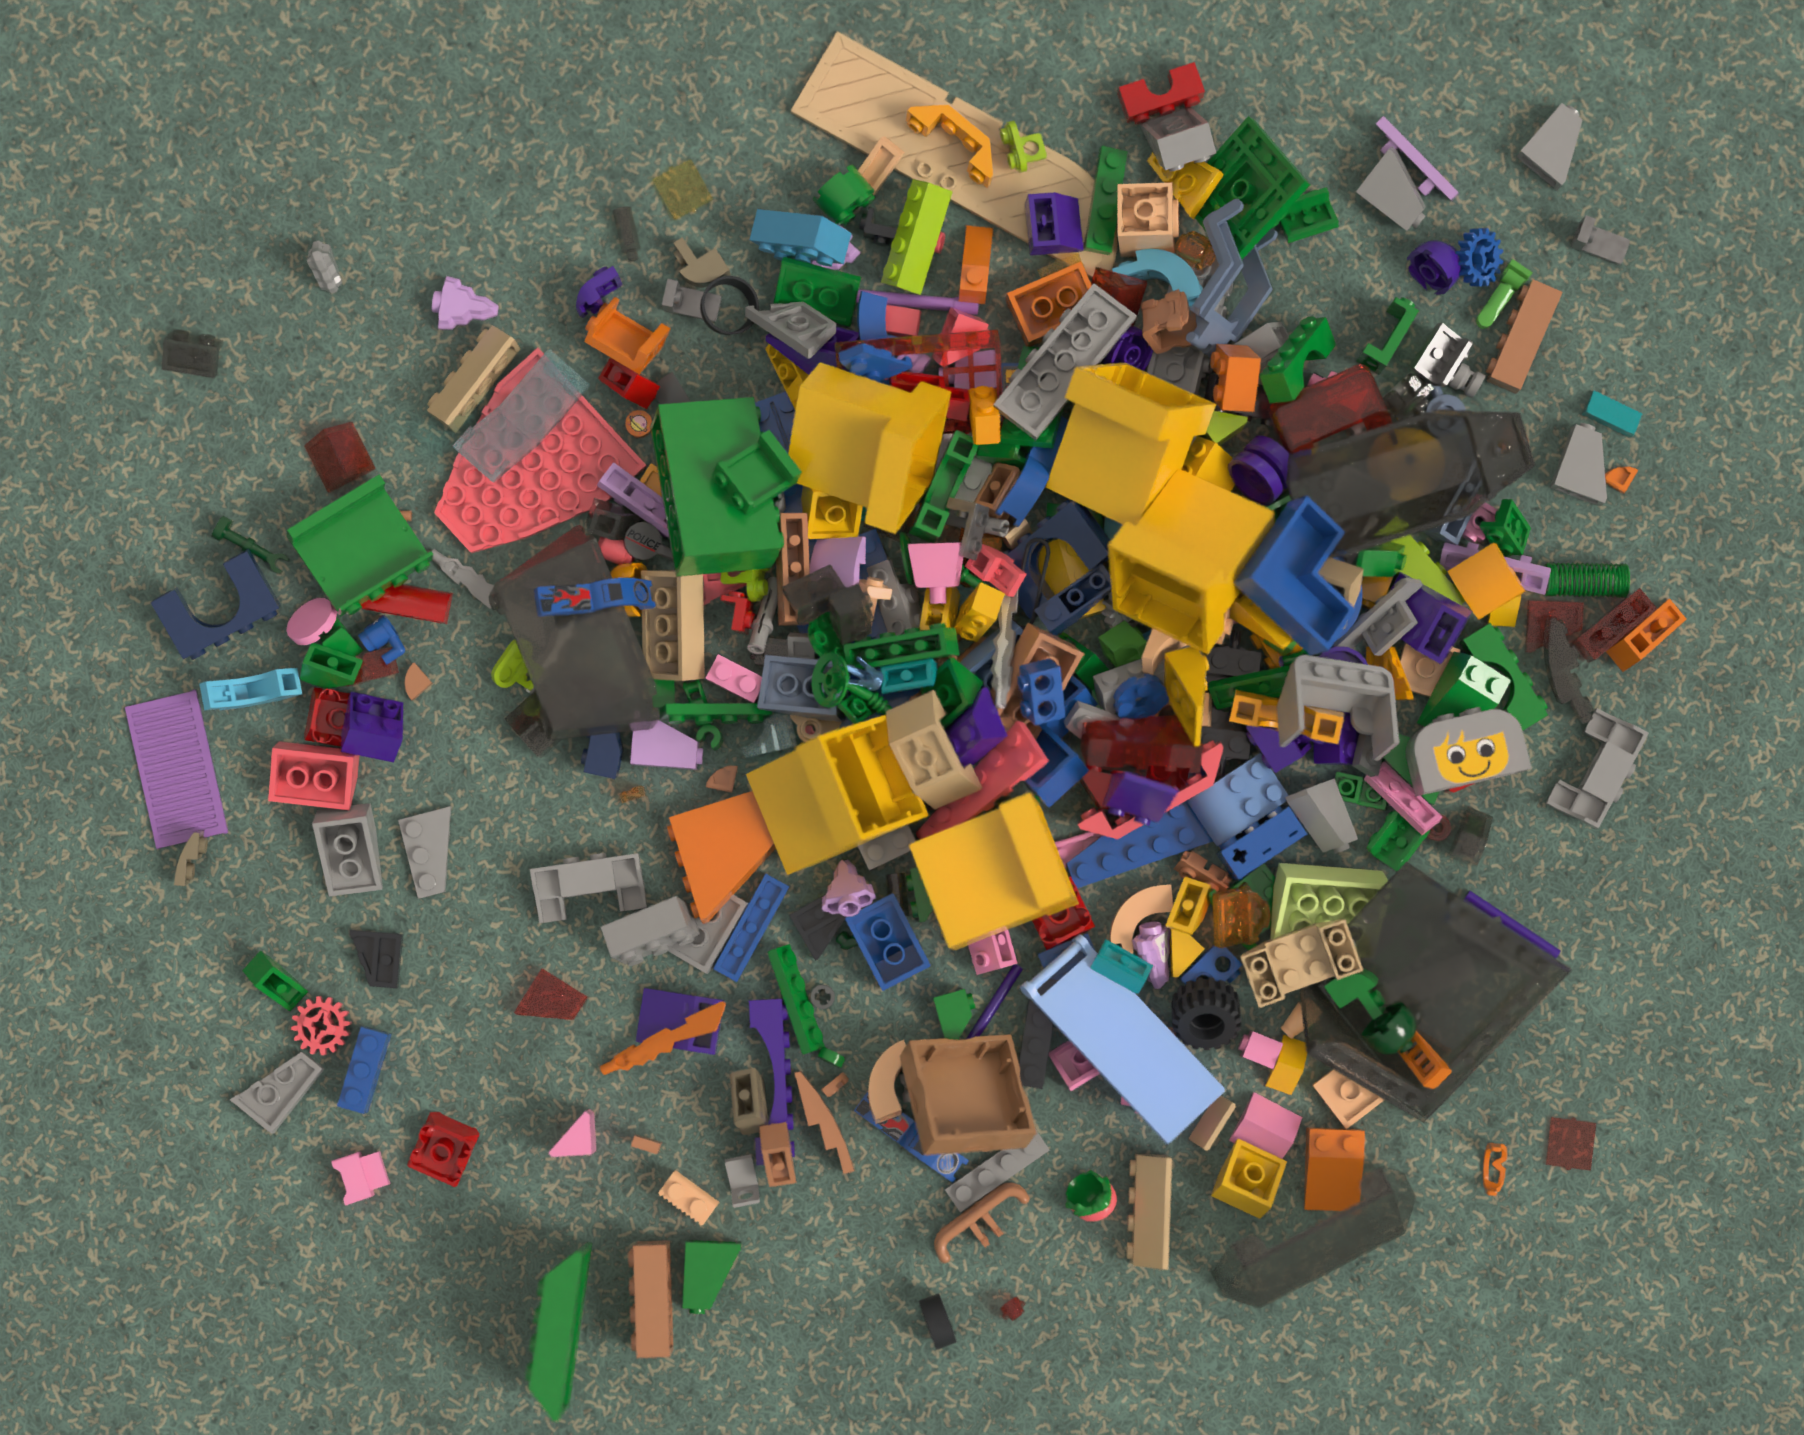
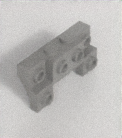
M1596 708L1583 733L1601 742V745L1578 788L1560 779L1557 780L1545 803L1594 829L1600 827L1612 802L1616 803L1621 797L1624 790L1621 788V785L1625 778L1629 779L1636 768L1633 762L1649 732L1636 725L1625 722Z
M606 853L590 855L589 861L580 862L579 857L563 859L564 864L530 869L539 923L567 920L564 898L616 890L620 912L648 908L639 853L607 858Z

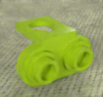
M1014 120L1006 122L1004 128L1000 129L1003 145L1008 144L1011 153L1007 154L1010 169H1015L1019 173L1026 172L1027 163L1046 159L1047 153L1040 133L1020 137ZM1027 142H1034L1037 144L1039 151L1035 155H1028L1024 152L1023 146Z
M771 568L745 570V572H740L735 577H730L728 572L721 573L720 581L722 584L747 583L749 600L751 602H759L763 596L768 594V582L764 578L766 571H770Z
M516 638L510 642L491 672L492 680L496 685L508 688L515 682H518L529 691L533 689L544 673L545 668L532 660L534 648L531 642L524 638ZM535 669L534 676L531 680L527 681L526 673Z

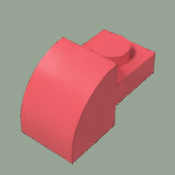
M982 544L977 559H969L965 565L966 568L980 579L989 581L1010 597H1014L1027 575L1013 564L1014 560L984 544Z

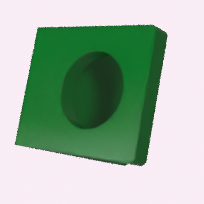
M647 679L648 715L660 714L659 709L665 704H677L675 703L674 680Z

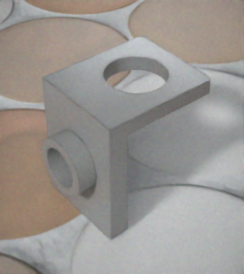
M752 1155L725 1159L733 1208L760 1203L759 1187ZM744 1193L753 1194L750 1198L747 1199L738 1198L740 1195Z

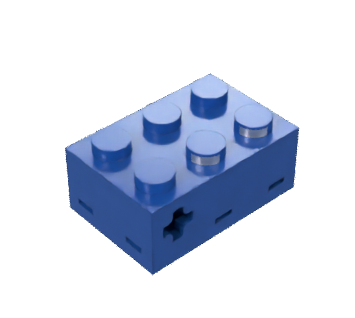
M1278 806L1264 816L1266 819L1264 822L1259 824L1256 821L1241 831L1243 836L1236 839L1234 836L1219 845L1221 850L1216 855L1233 880L1241 879L1307 835L1299 822V818L1292 812L1290 807L1282 809L1281 806ZM1240 851L1242 854L1239 858L1240 861L1234 862L1232 857L1235 856L1236 852Z

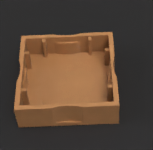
M1011 1035L978 1036L965 1040L945 1038L912 1040L908 1042L900 1055V1060L923 1155L1017 1149L1028 1146L1037 1132L1029 1101L1021 1084L1020 1067Z

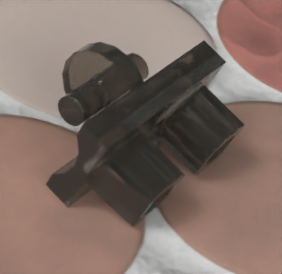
M1409 373L1401 380V384L1407 390L1402 397L1397 391L1392 390L1382 398L1388 409L1385 414L1389 419L1395 418L1400 421L1405 417L1410 422L1415 416L1420 420L1427 416L1424 408L1429 402L1425 397L1435 388L1430 382L1422 381L1417 375Z

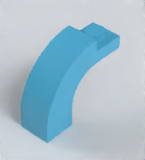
M1161 249L1135 251L1138 261H1125L1119 264V267L1112 268L1114 279L1119 287L1147 279H1160L1170 284L1173 291L1179 289L1180 292H1185L1190 308L1203 290L1194 271L1186 261L1174 253Z
M298 668L276 669L245 678L200 683L204 710L237 709L280 701L302 694Z

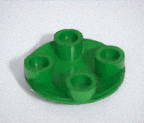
M826 611L815 616L808 626L810 644L820 657L831 652L839 654L845 660L843 645L852 643L855 640V634L845 631V626L838 619L834 618L830 612Z

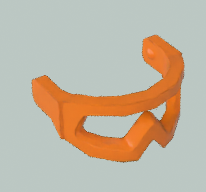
M1489 1143L1485 1149L1483 1185L1486 1194L1489 1196H1497V1192L1501 1190L1504 1184L1506 1168L1501 1163L1507 1160L1508 1155L1507 1147L1504 1144ZM1491 1151L1502 1153V1157L1492 1163L1500 1171L1498 1183L1489 1181Z

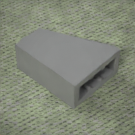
M1561 103L1516 156L1556 191L1566 181L1583 121L1579 117L1578 111L1570 105L1565 106Z
M1390 147L1356 192L1406 231L1411 226L1416 229L1425 218L1422 212L1426 206L1397 150L1394 147Z
M1282 322L1267 323L1233 345L1249 346L1261 358V363L1275 356L1278 349L1289 338V334Z
M1586 423L1576 424L1570 430L1549 488L1601 506L1605 504L1607 499L1602 433L1596 432V428Z
M1335 779L1285 797L1291 809L1322 852L1332 849L1335 854L1350 848L1348 843L1358 839Z

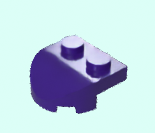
M614 266L600 268L593 274L594 277L581 287L576 300V310L581 318L587 316L588 310L593 314L598 313L603 305L601 298L623 286Z

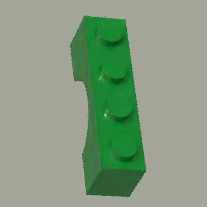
M1310 316L1302 319L1297 328L1289 335V338L1278 349V352L1259 375L1269 403L1294 401L1304 388V362L1326 359L1336 346L1326 317L1315 318Z
M958 430L951 436L911 527L910 534L930 543H935L939 539L950 514V509L946 508L949 497L955 498L979 445L973 444V437Z
M1489 623L1459 643L1466 654L1472 655L1484 664L1498 668L1511 680L1509 683V699L1503 711L1513 715L1523 731L1548 716L1546 712L1548 706L1540 695L1536 696L1531 688L1533 682L1526 672L1522 673L1517 666L1519 660L1516 654L1511 649L1507 650L1502 642L1504 636L1497 626L1493 627Z

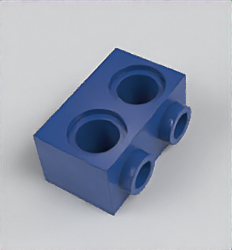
M1050 658L1020 665V676H1018L1017 682L1023 697V701L1020 702L1022 715L1034 725L1066 718L1060 666ZM1042 676L1041 680L1035 684L1036 679ZM1044 701L1043 706L1038 709L1039 704Z
M1217 941L1178 979L1186 986L1187 981L1192 980L1194 982L1200 975H1205L1207 978H1215V981L1223 980L1230 984L1241 973L1238 969L1242 964L1220 941ZM1220 956L1226 957L1229 961V967L1224 972H1219L1215 967V961Z

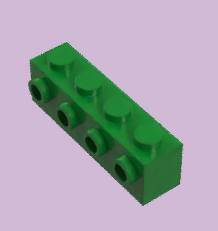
M945 623L929 625L930 630L921 631L920 628L905 629V634L902 635L888 632L879 634V639L871 640V636L855 638V643L843 645L846 664L865 670L856 660L858 656L869 666L880 669L881 666L929 658L934 660L958 656L959 648L956 628H947Z

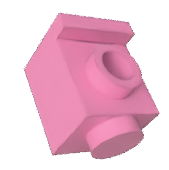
M1479 499L1462 537L1472 543H1475L1476 540L1482 542L1486 536L1480 529V526L1476 525L1475 519L1480 517L1484 522H1495L1497 509Z

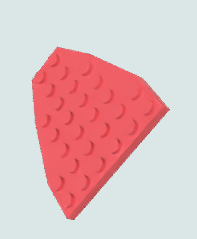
M537 348L497 384L488 405H485L476 426L472 428L456 456L453 470L448 482L444 486L442 498L438 502L434 513L470 553H475L531 537L609 502L613 497L596 485L613 462L633 477L641 473L647 465L546 355Z

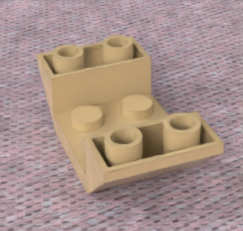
M934 690L886 711L889 744L913 792L933 809H937L981 790L982 786L971 764L962 767L939 721L946 713Z
M1345 919L1309 925L1265 941L1241 955L1259 1008L1285 999L1284 994L1333 976L1339 980L1363 971Z

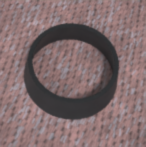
M723 276L712 281L704 291L700 302V313L705 324L714 332L723 335L739 334L748 330L754 324L750 319H747L740 329L733 332L724 331L716 327L706 314L705 297L712 288L718 285H731L738 288L745 295L749 306H754L759 311V300L753 287L745 280L735 276Z

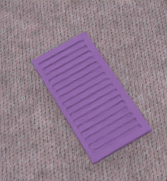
M192 690L191 692L125 707L156 849L187 842L197 830H204V837L222 833L227 834L228 828L197 691Z

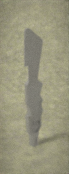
M432 550V561L437 563L441 570L459 585L461 582L489 609L496 607L510 617L509 624L540 646H546L543 617H538L537 614L502 598L500 587L488 584L483 574L477 575L472 567L462 566L458 559L447 558L437 550Z

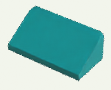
M1593 391L1582 415L1631 438L1637 430L1642 413L1597 391Z
M929 658L881 666L880 671L883 674L881 693L933 686L938 669L937 662Z
M1106 939L1091 965L1092 970L1136 994L1140 992L1153 967L1147 961Z

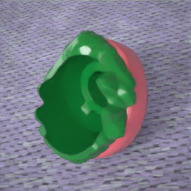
M1090 1170L1077 1175L1069 1182L1065 1206L1071 1209L1075 1216L1085 1221H1099L1106 1218L1116 1206L1117 1196L1108 1177H1101Z

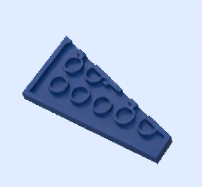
M1199 761L1190 768L1188 778L1199 772L1202 776L1206 774ZM1188 800L1165 812L1159 822H1150L1149 826L1142 825L1119 839L1101 836L1067 862L1066 865L1077 888L1210 843L1213 840L1188 804Z

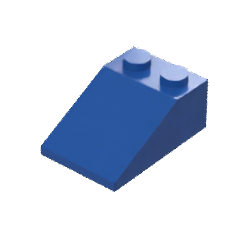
M894 893L861 909L857 915L845 918L882 991L931 966Z

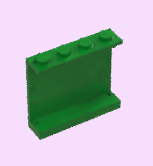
M380 474L287 529L286 537L340 617L346 613L348 616H351L362 608L361 604L369 599L372 602L379 599L385 594L384 590L393 585L396 588L408 580L407 576L411 573L425 571L431 565L430 562L433 558L432 551L427 553L385 491V482Z

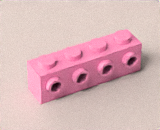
M1008 930L968 945L976 975L1017 964Z

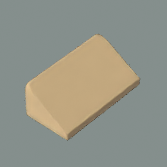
M1220 1095L1207 1108L1190 1135L1189 1140L1204 1150H1209L1234 1111L1236 1104Z

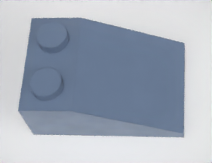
M765 655L758 709L826 721L844 722L845 714L839 709L838 705L831 708L823 707L816 701L813 695L812 674L818 660ZM832 661L827 664L823 673L826 674L833 667ZM821 683L823 694L827 698L828 695L824 691L823 683ZM848 690L840 703L848 698Z

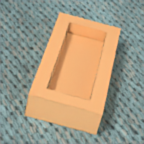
M885 136L880 138L858 170L874 189L873 195L878 192L905 154L904 151Z

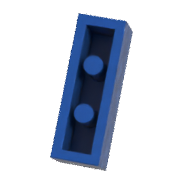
M367 1026L360 1028L337 1104L338 1107L362 1114L368 1113L390 1042L391 1033Z

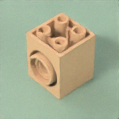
M1172 183L1118 184V242L1121 257H1137L1135 251L1142 249H1161L1175 254L1174 238L1179 237V201L1173 197Z

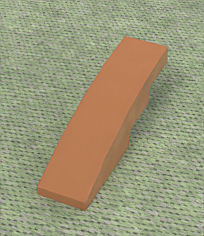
M801 1071L795 1072L808 1126L820 1125L826 1150L837 1147L843 1174L853 1172L854 1166L846 1142L834 1116L806 1076Z

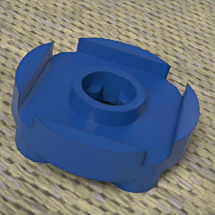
M1144 674L1146 678L1137 679L1136 676L1131 677L1116 689L1113 696L1115 699L1113 708L1120 719L1126 722H1135L1136 725L1141 726L1148 723L1151 717L1167 705L1169 697L1166 688L1155 675Z

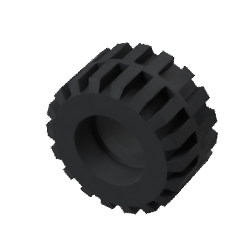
M1202 977L1197 978V981L1194 982L1192 980L1187 981L1186 986L1181 985L1177 989L1178 992H1174L1173 1001H1171L1172 1028L1178 1040H1182L1184 1045H1192V1048L1197 1050L1199 1048L1210 1050L1209 1048L1213 1047L1218 1049L1221 1048L1222 1044L1228 1045L1231 1043V1039H1235L1238 1036V1031L1241 1029L1240 1000L1238 993L1234 992V988L1230 984L1226 985L1223 980L1215 981V978L1211 977L1208 980H1203Z

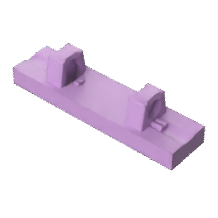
M1384 116L1376 123L1389 139V142L1381 149V152L1385 154L1390 147H1394L1396 150L1400 148V151L1404 152L1424 173L1425 177H1428L1418 187V190L1426 196L1435 187L1442 191L1451 201L1459 194Z
M613 462L596 486L612 496L617 504L626 506L646 522L655 526L663 537H669L667 522H664L666 516L662 497Z
M1445 542L1440 564L1446 571L1452 569L1479 552V544L1468 542L1466 548ZM1521 555L1520 561L1504 557L1509 567L1513 568L1515 573L1517 572L1516 575L1524 590L1545 595L1551 568L1532 564V557Z

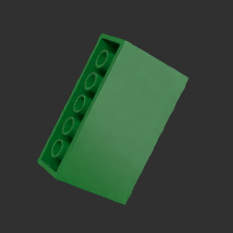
M754 397L659 404L656 409L650 429L676 577L772 568L776 558L779 557L781 548L784 547V536L782 531H778L777 525L779 522V509L777 506H774L773 498L745 516L741 510L734 507L730 500V495L724 488L719 487L714 479L713 471L719 461L726 462L758 442L760 435L764 433L760 431L761 411L759 407L755 406Z

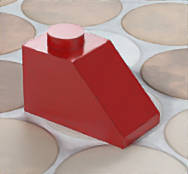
M611 357L598 378L625 399L645 409H648L660 388L657 383L645 375H639Z

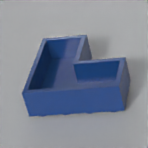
M1304 496L1287 504L1234 584L1311 656L1329 651L1356 609L1318 573L1345 531L1308 496Z
M1072 675L1063 691L1065 717H1067L1077 701L1094 707L1098 705L1087 688ZM1065 718L1039 724L1042 730L1036 742L1047 757L1048 762L1027 780H1021L1048 808L1089 772L1079 756L1061 740L1070 731L1065 726Z

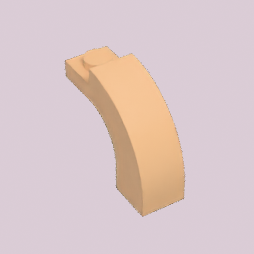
M1171 884L1149 887L1129 897L1120 906L1113 918L1109 941L1114 944H1120L1121 948L1134 954L1132 939L1137 924L1150 914L1171 912L1173 907Z
M904 1040L889 1047L877 1060L871 1072L868 1100L875 1124L901 1115L902 1110L895 1094L894 1083L899 1073L903 1070L900 1055L906 1047Z

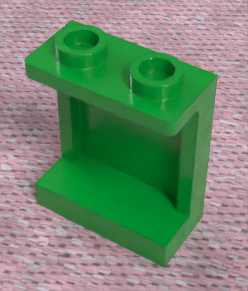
M1401 297V299L1394 298L1386 312L1396 317L1398 323L1385 345L1380 350L1368 343L1356 362L1378 375L1383 371L1419 312L1418 309L1414 308L1415 304L1404 297Z
M770 430L761 434L758 442L726 462L719 461L713 471L717 485L727 491L734 507L741 510L745 516L796 484L802 473Z

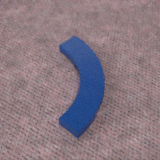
M861 291L857 313L860 344L864 343L876 349L890 351L892 358H895L886 332L885 317L888 298ZM890 378L882 380L880 383L890 386Z

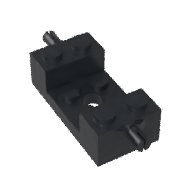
M1231 630L1229 646H1213L1208 654L1204 653L1209 664V670L1206 671L1208 686L1210 681L1249 674L1260 670L1262 652L1248 651L1240 647L1242 631L1237 630L1236 632V630ZM1212 699L1211 728L1202 727L1200 746H1194L1193 755L1200 753L1199 747L1213 740L1216 744L1221 741L1223 751L1216 776H1225L1226 760L1245 762L1249 760L1251 741L1247 736V725L1231 722V711L1223 712L1220 709H1216Z

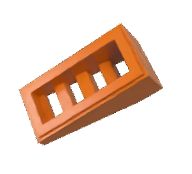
M1416 1031L1411 1041L1413 1043L1416 1042L1417 1045L1409 1053L1408 1051L1404 1053L1398 1051V1053L1424 1087L1435 1089L1452 1070ZM1421 1051H1423V1053L1417 1058V1060H1415L1414 1058H1415ZM1428 1060H1430V1062H1429L1424 1068H1422V1066H1423Z

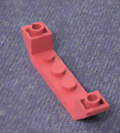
M1211 740L1199 747L1201 752L1197 754V758L1206 774L1202 776L1199 772L1186 780L1187 785L1178 789L1176 797L1166 812L1213 786L1223 751L1221 741L1215 744ZM1094 807L1080 815L1082 819L1078 821V826L1082 830L1119 839L1143 825L1134 821L1135 816H1130V814L1126 813L1124 817L1117 818L1115 820L1116 825L1112 826L1103 809L1101 808L1096 811Z

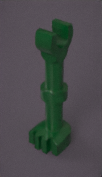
M225 516L220 518L212 532V538L217 541L225 538L241 547L242 552L249 549L253 555L269 563L270 568L275 573L282 574L283 571L276 567V561L283 559L289 562L288 556L281 553H271L255 543L256 540L250 537L247 539L231 530L230 528L234 521Z

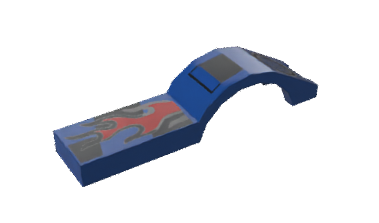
M613 578L590 584L537 587L534 589L537 614L539 617L592 613L604 608L626 605L636 606L640 609H653L656 605L655 601L651 599L650 587L652 586V581L636 578Z
M868 1092L854 1109L856 1113L952 1183L956 1180L954 1174L961 1164L966 1165L969 1162L960 1153L923 1155L916 1122L902 1111L899 1116L875 1124L869 1106Z

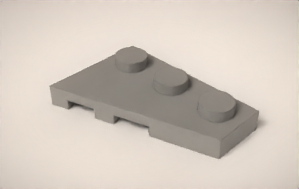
M732 895L708 923L703 924L700 917L695 919L700 935L693 937L694 941L682 946L678 944L668 947L669 952L702 972L709 974L749 903Z
M301 1052L262 1080L251 1085L250 1088L230 1099V1101L268 1132L274 1134L324 1071V1068L305 1052Z

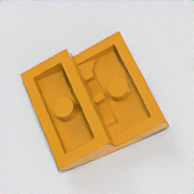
M1495 543L1490 544L1448 570L1454 584L1477 619L1483 618L1525 592L1513 568L1509 567Z

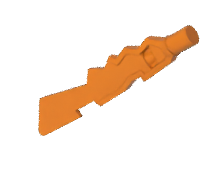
M721 1001L685 1018L687 1024L672 1031L669 1028H665L645 1039L637 1047L631 1045L615 1055L611 1061L601 1065L600 1070L602 1074L607 1075L619 1069L629 1071L634 1065L643 1066L648 1060L654 1061L659 1053H671L674 1042L717 1031L726 1003Z

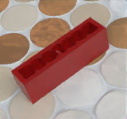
M406 584L396 588L392 585L384 590L385 594L373 602L369 599L361 604V609L447 625L453 593Z

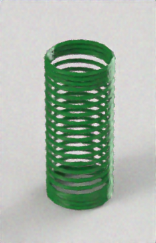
M1547 562L1544 567L1551 568L1545 593L1546 597H1556L1557 594L1559 597L1561 595L1564 597L1566 595L1569 597L1571 595L1573 597L1576 595L1578 597L1581 595L1583 597L1586 595L1590 597L1592 595L1593 598L1595 596L1598 598L1602 596L1604 598L1605 595L1607 597L1611 595L1612 598L1614 596L1617 598H1626L1628 596L1630 570L1626 563H1620L1619 565L1617 563L1614 565L1612 563L1609 565L1607 563H1596L1595 565L1591 563L1589 565L1588 563L1579 564L1578 562L1576 564L1573 562L1571 564L1568 562L1566 564ZM1579 573H1580V592H1579V584H1578ZM1584 573H1585V590L1583 589ZM1608 573H1609V592H1608V589H1607ZM1614 573V591L1612 592V579ZM1590 574V589L1588 592V579ZM1603 574H1604V593H1603V584H1602ZM1561 575V588L1559 589V579ZM1574 575H1575V592H1574ZM1598 575H1599V579H1600L1599 593H1598ZM1566 577V587L1564 592V578ZM1593 577H1595L1594 593H1593Z

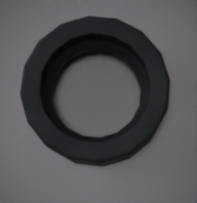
M940 1294L919 1300L935 1348L938 1350L956 1343L957 1341Z

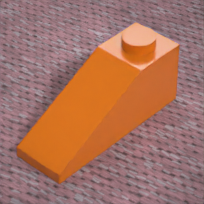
M966 226L958 302L985 304L993 228Z
M1669 598L1606 650V653L1620 670L1624 672L1642 660L1687 619Z

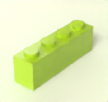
M912 180L907 192L903 212L899 218L896 235L891 244L887 264L883 270L881 283L921 295L953 191L929 182Z
M1394 519L1374 536L1405 545L1403 554L1407 555L1404 569L1396 574L1397 577L1402 572L1413 579L1421 580L1422 584L1460 605L1466 602L1456 585L1452 584L1445 576L1447 575L1445 568L1439 562L1434 563L1428 556L1430 552L1421 541L1416 542L1410 535L1412 530L1404 521L1399 522L1397 519Z

